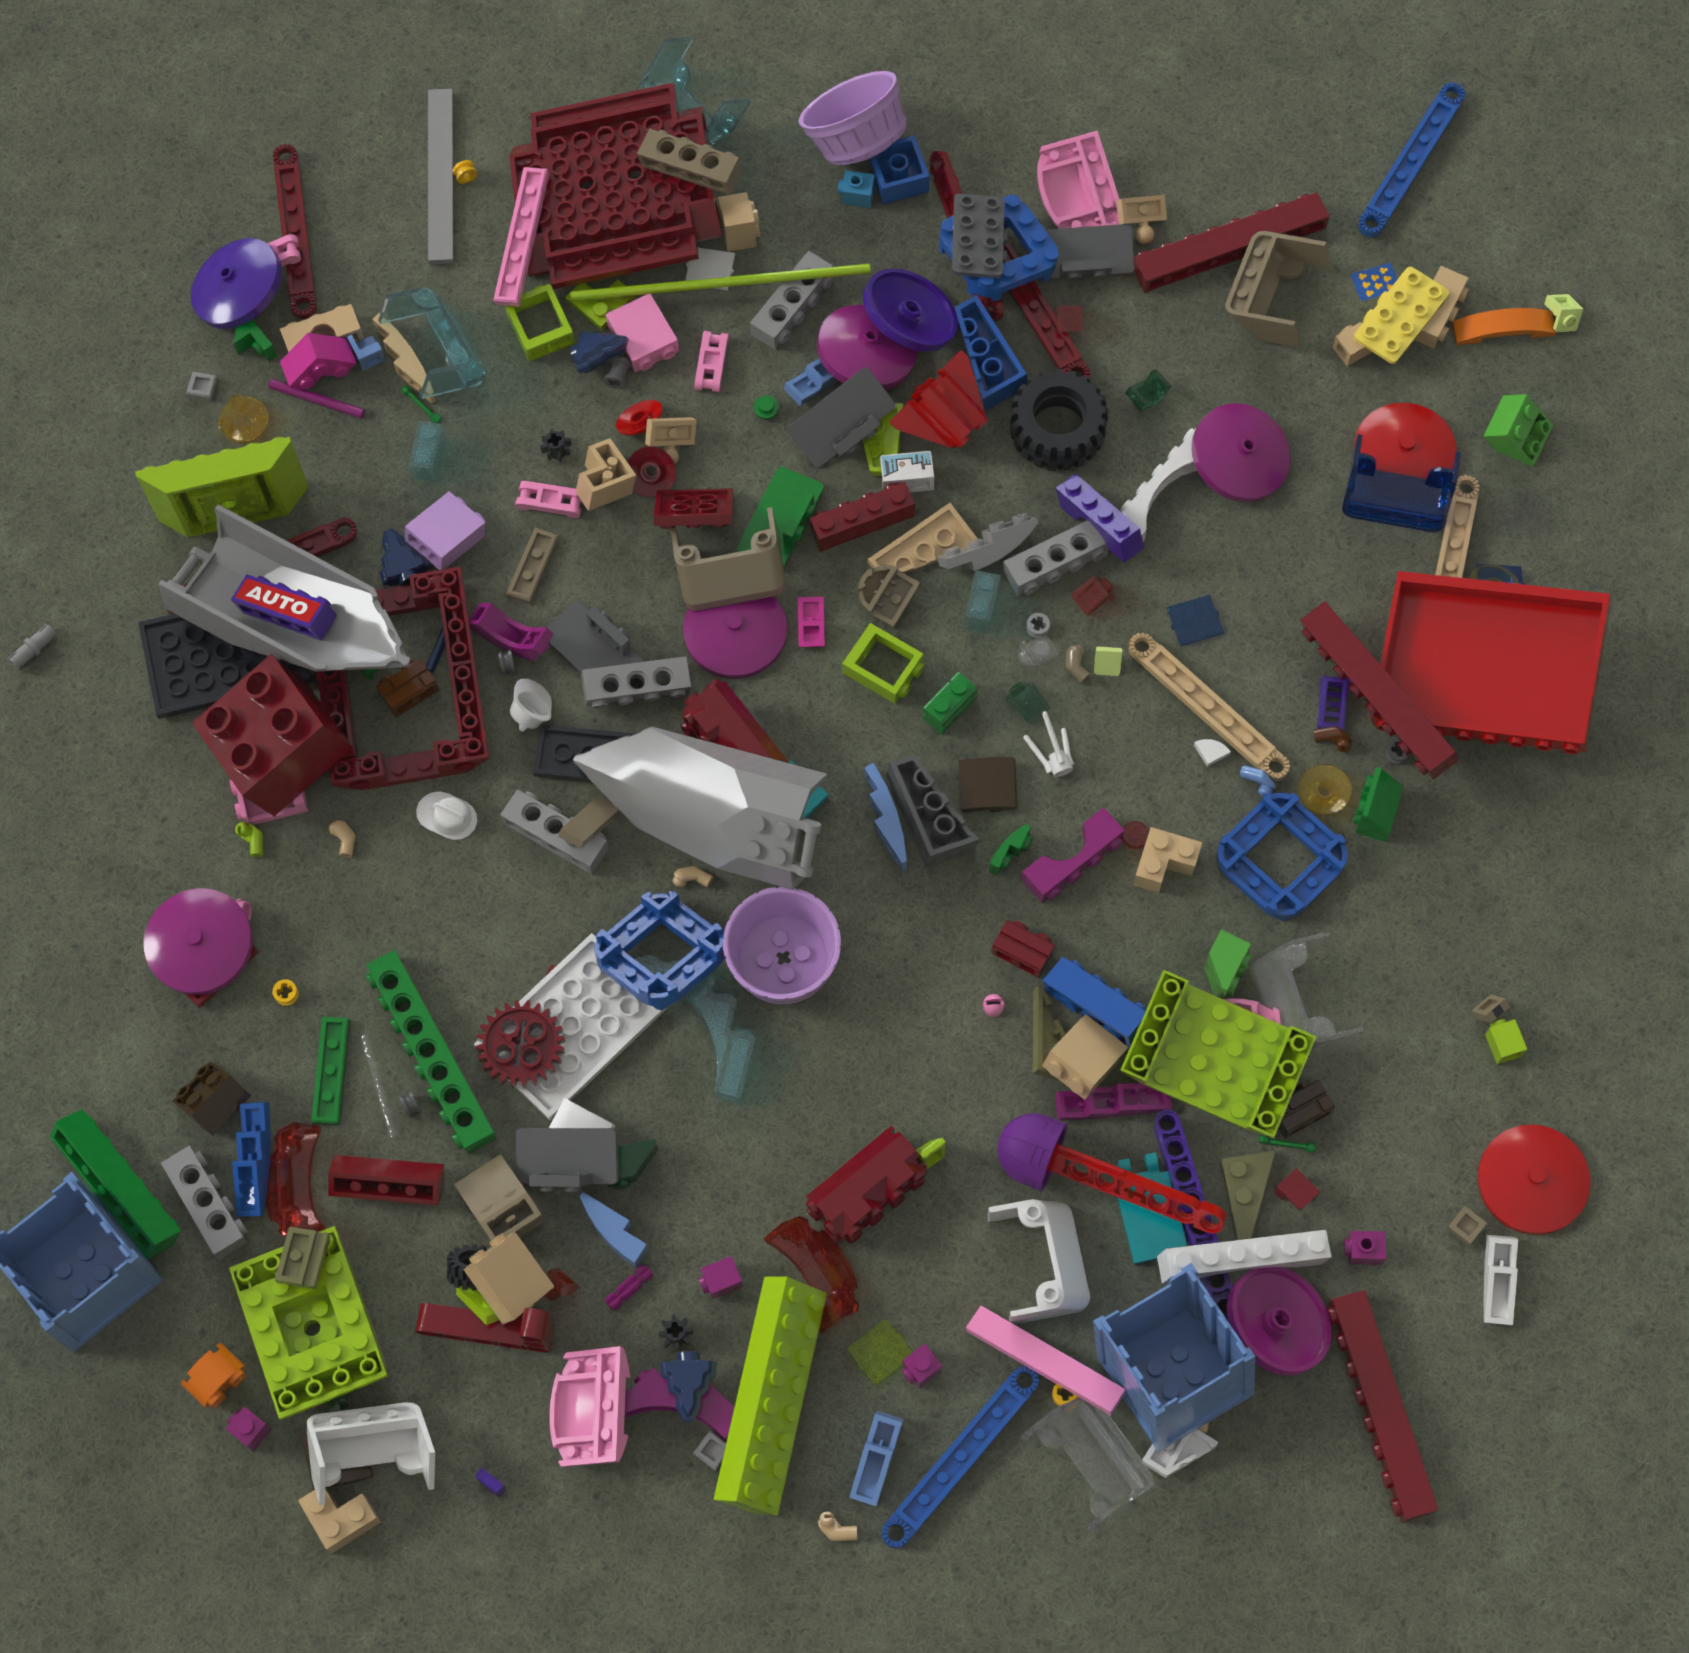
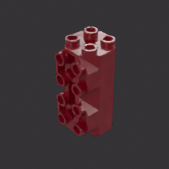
M714 679L706 686L705 691L699 695L694 693L685 700L684 703L687 706L683 709L682 713L684 723L680 726L686 736L789 763L726 681L721 682L719 679Z
M890 1126L806 1196L807 1202L805 1204L808 1207L806 1211L815 1222L820 1220L826 1228L824 1232L833 1243L840 1240L842 1243L848 1241L850 1244H853L863 1235L861 1231L870 1224L873 1227L884 1217L882 1212L885 1207L890 1205L892 1209L896 1208L905 1200L903 1195L911 1189L913 1191L918 1190L926 1182L924 1177L927 1173V1166L924 1162L920 1165L918 1164L916 1159L920 1155L899 1131L895 1133V1128Z

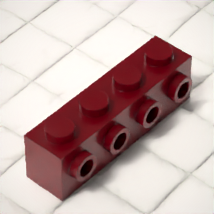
M905 482L891 484L880 492L867 493L856 501H846L832 510L817 512L813 517H810V531L819 551L822 552L915 517V503Z
M335 1155L328 1171V1196L439 1205L445 1187V1164Z

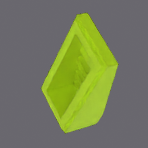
M943 1138L929 1140L916 1150L920 1155L916 1159L918 1164L920 1165L924 1162L927 1169L943 1159L945 1157L946 1141Z

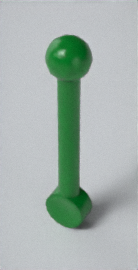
M410 386L402 388V393L409 396L430 416L433 424L440 422V415L433 413L412 393Z
M1266 1136L1259 1137L1260 1144L1306 1149L1309 1153H1313L1316 1150V1145L1313 1142L1303 1144L1270 1139Z

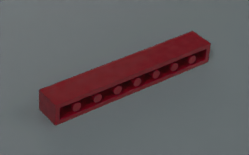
M1318 192L1310 195L1303 194L1296 200L1278 203L1268 210H1258L1251 216L1242 219L1235 218L1228 224L1210 227L1205 232L1197 235H1187L1182 240L1174 243L1167 242L1161 245L1160 248L1151 251H1142L1137 256H1134V273L1143 292L1146 293L1242 259L1252 236L1257 232L1268 231L1304 237L1327 228L1329 214Z
M1326 601L1300 620L1304 628L1301 633L1310 644L1314 641L1319 646L1317 649L1319 655L1325 662L1331 660L1335 665L1333 670L1342 681L1345 678L1351 684L1349 686L1350 691L1357 699L1362 697L1367 702V705H1365L1367 711L1373 718L1379 716L1384 722L1381 724L1384 731L1390 737L1393 735L1397 737L1400 741L1397 745L1407 757L1411 754L1415 758L1416 762L1414 765L1423 776L1428 774L1434 780L1459 761L1454 749Z
M1361 1290L1333 1298L1329 1303L1330 1307L1327 1308L1331 1324H1336L1339 1333L1336 1335L1338 1348L1341 1352L1345 1351L1348 1362H1345L1349 1379L1354 1378L1357 1389H1354V1396L1358 1406H1363L1366 1415L1363 1417L1364 1427L1368 1434L1372 1433L1375 1442L1372 1445L1376 1461H1381L1384 1472H1381L1383 1484L1386 1489L1390 1488L1393 1500H1390L1393 1514L1395 1517H1400L1401 1523L1434 1514L1438 1511V1507L1366 1292Z

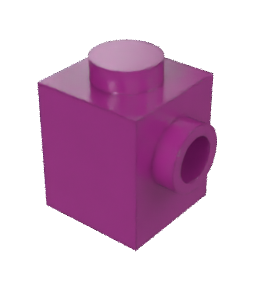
M1351 1231L1348 1239H1344L1343 1253L1344 1256H1348L1349 1264L1382 1265L1386 1260L1385 1232Z
M732 1256L700 1268L703 1277L698 1278L704 1294L709 1292L712 1300L743 1287Z
M923 1344L902 1360V1367L904 1368L901 1371L911 1385L915 1382L919 1389L942 1372V1365L926 1344Z
M245 1406L241 1411L236 1410L227 1422L229 1425L226 1428L228 1432L252 1451L256 1449L271 1431L268 1425Z

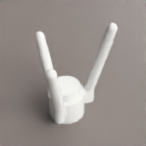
M1044 711L1042 715L1055 750L1054 753L1049 755L1050 760H1046L1028 735H1024L1023 738L1044 765L1046 773H1053L1054 777H1060L1070 773L1073 770L1072 765H1074L1065 728L1061 729L1063 751L1060 750L1048 713Z

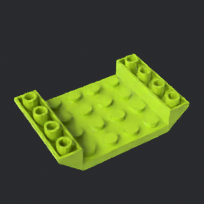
M1163 970L1120 1071L1149 1088L1240 1128L1274 1138L1317 1036L1294 1026L1287 1028L1188 984L1189 980Z

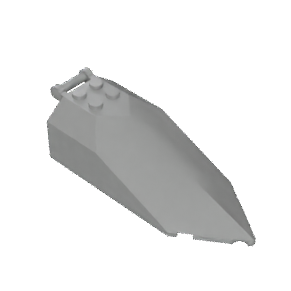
M217 505L215 508L218 538L212 552L209 554L198 547H193L189 552L190 557L173 580L168 582L161 580L158 584L165 609L222 640L241 648L267 656L273 654L282 661L314 671L405 668L410 665V657H407L402 647V642L386 610H383L379 603L374 587L220 505ZM198 562L203 563L186 587L182 586ZM246 574L256 578L263 576L271 583L277 584L280 582L291 590L297 591L301 589L312 597L317 598V596H321L327 599L337 616L323 639L320 641L243 614L231 601V598Z
M649 727L638 734L628 735L600 745L586 753H579L573 759L574 763L636 828L717 869L792 890L806 877H812L814 867L811 864L816 836L820 833L821 823L803 818V813L809 797L826 780V773L655 727ZM802 829L806 834L801 862L795 861L800 830Z

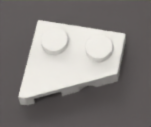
M1197 1429L1159 1453L1152 1444L1141 1463L1167 1478L1215 1449L1218 1441Z

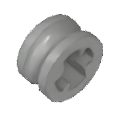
M1043 613L1032 614L1027 620V633L1036 639L1047 636L1050 629L1049 618ZM1037 621H1040L1043 623L1042 627L1044 629L1040 627L1039 631L1035 630L1034 624L1032 623L1034 622L1035 624H1037Z

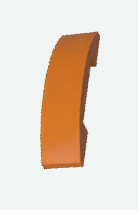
M1510 308L1469 315L1452 322L1456 345L1481 343L1483 338L1530 334L1531 338L1556 336L1557 334L1553 329L1554 318L1552 311L1535 308Z

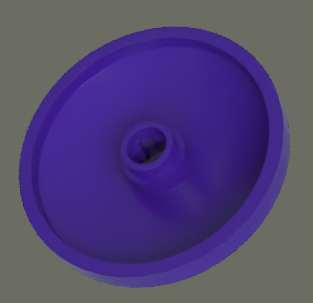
M254 238L236 240L218 249L205 261L194 279L191 290V303L195 313L206 324L219 329L234 328L255 318L269 305L279 288L282 277V264L279 256L267 243Z
M903 269L881 270L871 277L863 291L864 307L871 321L884 335L904 347L924 352L940 350L951 341L957 331L958 319L956 311L948 297L931 281L914 272Z

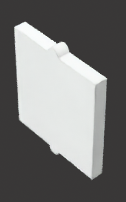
M698 248L699 259L691 260L686 264L688 270L685 281L730 277L734 274L732 268L735 253ZM728 287L713 288L728 291Z

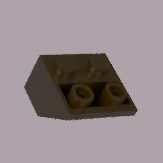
M210 1061L207 1065H203L198 1069L195 1077L188 1085H184L179 1089L172 1102L201 1128L213 1136L240 1108V1104L245 1103L251 1095L231 1075Z

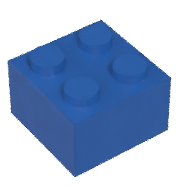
M915 135L896 140L887 149L868 159L870 172L875 174V186L882 205L929 192L930 176Z

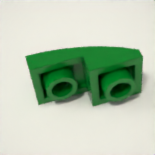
M1025 824L1003 842L989 864L990 873L999 876L1002 869L1007 870L1012 855L1020 857L1022 850L1028 851L1033 837L1030 836V825Z

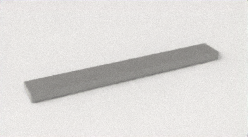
M453 89L428 90L429 265L454 264Z

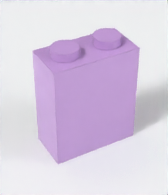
M448 491L405 526V541L420 554L424 555L437 569L443 570L485 536L486 522L482 515L478 512H473L467 507L463 499L454 496Z

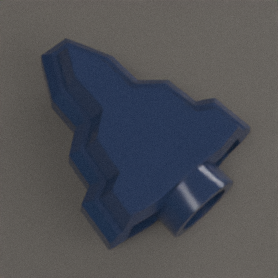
M597 331L583 332L578 344L571 347V357L576 364L577 371L585 374L592 372L595 367L604 364L610 357L620 355L627 350L629 339L623 335L599 334Z
M393 528L383 532L382 545L385 554L381 559L383 569L380 571L383 586L411 584L409 575L425 573L432 567L424 555L419 554L411 545H406L403 536Z
M699 1352L677 1353V1360L660 1363L661 1377L667 1380L668 1391L676 1397V1408L683 1422H694L701 1409V1397L709 1391L710 1380L716 1377L717 1362L700 1360Z

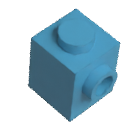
M845 170L844 180L840 179L838 184V194L842 195V204L871 208L875 189V174Z

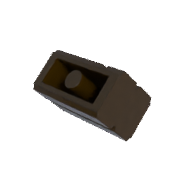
M1306 1080L1295 1087L1296 1092L1292 1094L1278 1127L1285 1139L1333 1113L1335 1105L1326 1093L1320 1080L1312 1083L1310 1080Z

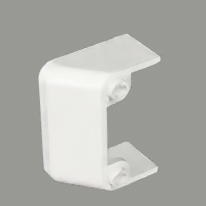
M1034 1199L989 1207L988 1222L1019 1217L1021 1223L1028 1228L1044 1226L1055 1280L1044 1282L1038 1287L1036 1291L1037 1306L1010 1311L1009 1322L1012 1324L1025 1323L1078 1313L1086 1309L1090 1301V1293L1070 1207L1062 1202Z
M405 1402L315 1414L307 1420L311 1475L319 1505H325V1487L337 1483L341 1478L340 1469L396 1462L398 1469L405 1474L423 1473L428 1490L434 1489L435 1450L418 1405Z

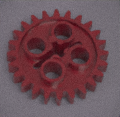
M516 1000L514 1008H510L506 1002L504 1004L505 1011L501 1012L498 1008H495L497 1016L494 1018L487 1015L486 1018L489 1025H480L481 1030L485 1034L476 1036L477 1040L482 1042V1044L476 1046L477 1052L483 1053L478 1056L480 1062H486L483 1066L485 1072L492 1070L490 1076L493 1080L500 1076L501 1085L510 1080L512 1088H515L519 1081L523 1088H526L527 1081L531 1080L537 1086V1077L540 1076L546 1081L547 1076L545 1072L547 1070L552 1073L556 1072L552 1064L562 1063L561 1058L557 1054L565 1053L564 1047L560 1046V1044L565 1043L566 1040L564 1036L559 1035L563 1032L562 1026H555L559 1022L556 1016L549 1018L551 1015L550 1009H546L541 1013L542 1007L540 1003L531 1008V1003L527 1000L524 1007H521L519 1001ZM526 1021L527 1025L523 1034L526 1044L521 1045L520 1063L518 1067H515L514 1064L519 1053L516 1044L521 1042L522 1023ZM509 1024L517 1026L516 1030L511 1034L503 1032L504 1028ZM536 1028L544 1030L543 1034L538 1038L530 1036L531 1031ZM508 1050L512 1052L508 1059H498L502 1051ZM531 1054L539 1056L538 1060L533 1064L525 1062L526 1057Z

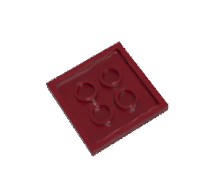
M733 488L657 490L653 515L654 526H660L662 529H672L675 526L684 525L687 528H699L701 525H712L713 527L721 528L727 526V524H732Z

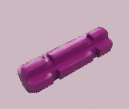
M645 1264L641 1265L636 1270L635 1275L631 1274L616 1288L615 1293L612 1292L605 1298L606 1304L612 1310H617L623 1304V1300L627 1301L642 1287L643 1282L646 1283L653 1277L652 1271Z

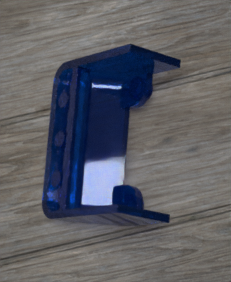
M1357 434L1348 472L1342 512L1350 518L1427 532L1442 530L1457 485L1461 452H1455L1451 469L1436 467L1428 472L1426 479L1376 470L1377 462L1375 458L1369 454L1360 453L1363 435Z

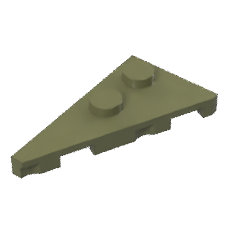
M1038 985L1033 990V1074L1060 1081L1042 1065L1049 1052L1065 1036L1059 1019L1054 1020L1049 1009L1052 1003L1048 994L1044 991L1043 986Z
M1274 1151L1221 1159L1236 1240L1251 1239L1274 1159Z

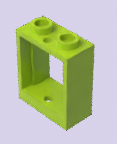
M551 284L537 286L532 291L522 294L520 307L505 306L506 314L529 362L575 344L573 331ZM549 300L561 327L528 340L516 313Z
M870 623L842 663V672L896 704L900 697L903 699L906 697L911 688L909 683L914 677L918 678L921 675L925 665L923 664L922 652ZM877 641L911 660L894 686L860 667Z

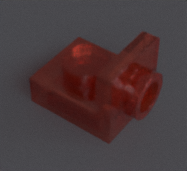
M1056 306L1057 330L1059 332L1083 330V306Z
M1095 575L1071 594V597L1087 616L1108 599L1113 601L1116 598L1112 593L1114 590L1113 585L1105 577L1101 579Z

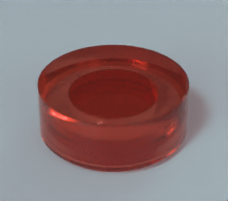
M1131 821L1124 826L1123 843L1132 849L1142 848L1146 844L1149 834L1147 826L1140 821Z

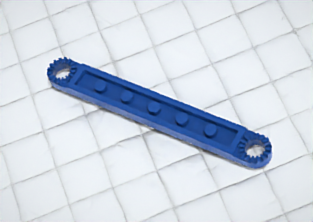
M1456 82L1445 84L1432 102L1366 210L1361 215L1358 228L1364 236L1376 237L1385 228L1462 105L1465 90H1463V86L1461 87L1460 84H1456ZM1455 92L1458 98L1454 100L1451 98L1450 100L1449 97L1447 98L1446 93ZM1367 220H1374L1378 227L1373 229L1370 227L1369 229L1368 226L1366 227L1365 222Z
M1026 1366L1015 1369L884 1524L882 1539L887 1546L898 1549L904 1547L1036 1391L1039 1377L1035 1371ZM1025 1373L1032 1377L1033 1383L1029 1388L1023 1389L1017 1385L1016 1379L1020 1374ZM894 1525L902 1527L904 1537L900 1541L890 1540L887 1534L890 1527Z

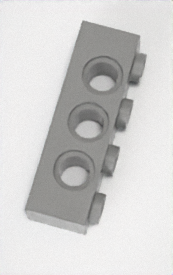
M808 250L792 271L833 267V265ZM834 277L783 282L750 322L751 335L776 350L780 343L784 344L788 340L792 328L802 323L805 312L809 307L813 308L817 304L821 292L831 287ZM812 282L813 284L805 285L804 283ZM791 300L799 301L797 303H790ZM777 318H782V319H784L783 321H780V322L775 321V319H777Z
M1085 521L1005 560L1003 572L1017 596L1024 593L1029 595L1035 592L1040 585L1046 582L1049 584L1054 583L1063 574L1069 571L1071 573L1076 572L1091 560L1094 562L1101 560L1108 553V547L1096 528L1089 521ZM1077 545L1084 546L1086 549L1079 551L1076 550L1074 547ZM1055 556H1059V557H1061L1063 560L1060 561V562H1056V561L1052 560L1051 558H1052V557H1055ZM1032 567L1039 568L1041 571L1038 573H1033L1029 571V569Z
M686 656L585 669L581 673L585 705H592L594 709L607 707L608 703L618 702V705H628L634 703L635 699L643 698L645 702L659 700L660 696L670 695V698H680L686 696L685 693L689 692L691 688ZM664 675L668 678L669 684L661 686L656 682L655 677ZM637 678L642 681L643 687L634 689L629 681ZM606 682H613L618 690L612 693L607 692L603 685Z
M517 789L500 814L503 824L592 875L609 850L606 837L599 832L582 849L573 846L571 843L560 838L559 833L552 834L550 830L555 826H565L574 817L569 819L563 816L562 812L554 805L548 804L546 806L539 802V798L528 791L523 793ZM537 813L540 815L535 821L528 820L531 814Z
M189 1145L161 1162L205 1241L218 1260L248 1243L244 1236L248 1233L240 1218L236 1221L233 1218L231 1212L235 1209L227 1196L222 1198L217 1189L221 1185L214 1173L208 1175L204 1166L208 1165V1162L200 1150L195 1152ZM192 1174H200L199 1180L196 1183L188 1184V1178ZM213 1196V1201L209 1206L201 1207L203 1198ZM226 1219V1225L222 1229H214L217 1220Z

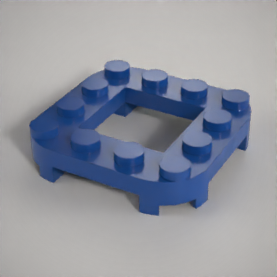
M1016 195L1001 197L1004 199V228H1011L1029 254L1004 263L1001 278L963 276L968 283L967 291L972 296L976 293L983 297H992L991 301L1001 300L1002 293L1041 278L1043 282H1046L1051 278L1056 268L1059 256L1056 244L1030 208L1020 201V198ZM953 216L941 223L938 246L941 255L946 253L951 261Z
M1268 793L1265 795L1261 802L1233 830L1223 836L1216 857V862L1222 874L1266 914L1280 921H1286L1300 915L1342 873L1348 857L1346 841L1340 833L1338 835L1334 834L1299 802L1300 797L1293 793L1290 795L1286 793ZM1279 823L1317 856L1284 889L1280 888L1246 857Z
M671 890L669 894L659 893L651 895L650 891L641 896L642 903L608 932L601 929L597 933L594 946L596 962L600 970L641 1002L653 1006L657 1010H664L668 1005L682 998L717 968L725 958L723 951L724 935L721 926L717 922L711 925L680 902L679 894ZM663 924L694 949L664 975L659 972L654 975L628 955L627 952L659 925Z

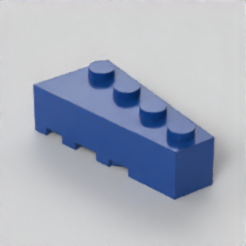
M976 295L956 306L955 311L983 406L987 410L1016 394L1021 385L1025 384L1027 386L1028 378L1020 362Z
M1062 957L1043 979L1046 992L1074 1014L1079 1010L1081 1017L1085 1014L1128 1046L1129 1051L1147 1008L1139 1002L1134 1004L1128 1000L1127 996L1118 988L1111 989L1100 976L1087 973L1084 967L1077 961L1072 960L1070 962Z

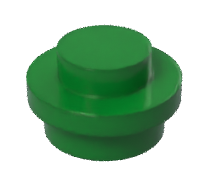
M761 396L754 402V413L760 419H772L779 411V404L772 396Z

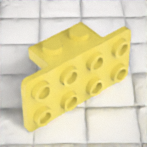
M1407 267L1390 290L1383 292L1374 310L1370 309L1367 312L1362 325L1354 334V340L1387 362L1395 364L1448 298L1449 290L1415 268Z

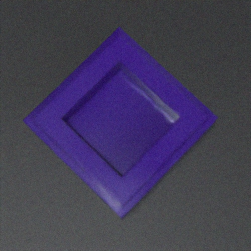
M482 1467L475 1475L481 1484L498 1497H501L507 1489Z

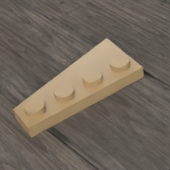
M949 503L870 557L867 563L871 568L884 566V564L893 565L899 571L906 574L938 562L937 556L945 554L946 549L969 546L968 542L978 538L952 504Z

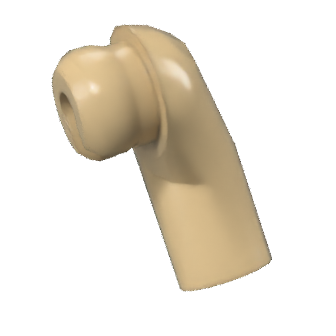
M336 820L330 824L329 831L341 840L339 856L351 858L356 835L345 821Z
M696 866L677 869L674 872L675 877L672 881L674 885L682 888L686 886L687 881L694 880L708 888L714 876Z
M823 1512L820 1515L818 1521L819 1528L829 1540H857V1526H841L831 1512Z

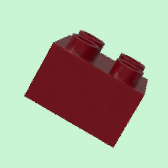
M270 654L192 722L241 795L273 817L354 748L304 678L273 654Z

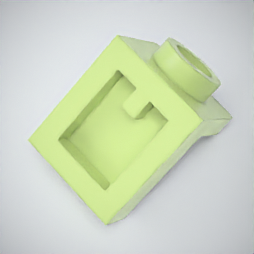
M1569 294L1547 295L1545 305L1553 312V315L1557 316L1553 329L1556 332L1576 331L1583 308Z

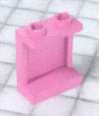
M650 293L605 314L607 326L611 333L623 335L629 339L625 352L631 361L634 372L648 370L654 363L662 359H671L679 352L678 339Z
M230 780L232 793L237 795L239 802L235 804L238 819H243L245 823L249 822L255 825L309 811L305 791H303L273 817L243 797L232 780Z

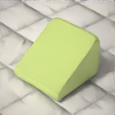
M1096 647L1094 674L1119 676L1122 649Z

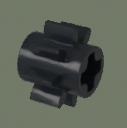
M550 429V433L547 436H541L543 445L540 446L541 453H547L548 461L553 458L561 462L565 455L570 456V449L568 447L572 445L571 438H565L564 430L558 432Z
M673 1314L672 1320L668 1323L664 1320L661 1321L665 1330L658 1332V1335L661 1338H667L664 1342L665 1348L672 1344L679 1351L681 1344L690 1345L687 1335L693 1334L694 1331L693 1328H685L688 1323L686 1317L680 1321ZM674 1327H678L681 1331L678 1335L679 1338H673V1335L669 1334L673 1332Z

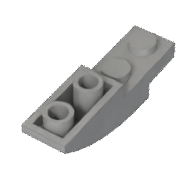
M1027 513L1013 516V521L1004 523V521L989 524V529L981 531L983 539L972 540L968 542L969 546L961 549L960 547L946 549L945 554L937 556L939 566L950 569L965 564L966 569L973 571L984 568L1000 560L1020 545L1036 527L1038 520L1035 517L1027 516Z

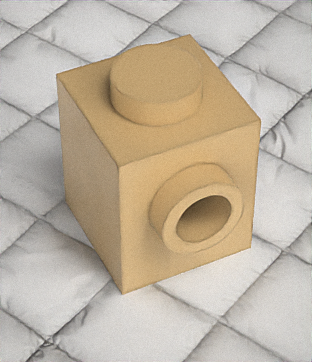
M1361 322L1354 326L1349 325L1336 336L1333 349L1347 367L1372 353V351L1354 340V334L1362 325Z

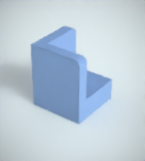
M352 335L347 336L362 371L385 361L383 351L373 336L357 343Z

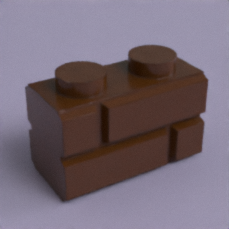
M421 659L417 661L411 660L408 667H402L401 671L395 675L388 674L379 681V685L376 686L380 697L395 718L439 691L435 678Z

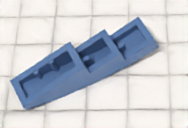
M819 358L807 365L804 373L786 382L784 390L801 406L825 391L838 380L826 370Z
M872 763L864 768L866 780L874 790V792L869 794V803L879 817L874 821V830L903 872L907 869V858L897 809L887 785L875 764Z

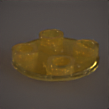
M236 394L222 408L219 414L218 426L222 434L233 442H251L265 431L269 420L268 411L265 405L257 398Z

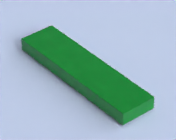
M322 1017L311 1118L312 1124L340 1125L350 1027L349 1018Z

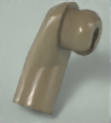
M1080 645L1070 646L1066 651L1065 667L1083 684L1091 676L1081 666L1082 655L1085 654L1084 649Z

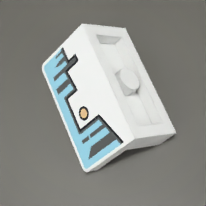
M930 451L880 456L883 490L891 484H901L904 482L909 492L934 490V471Z

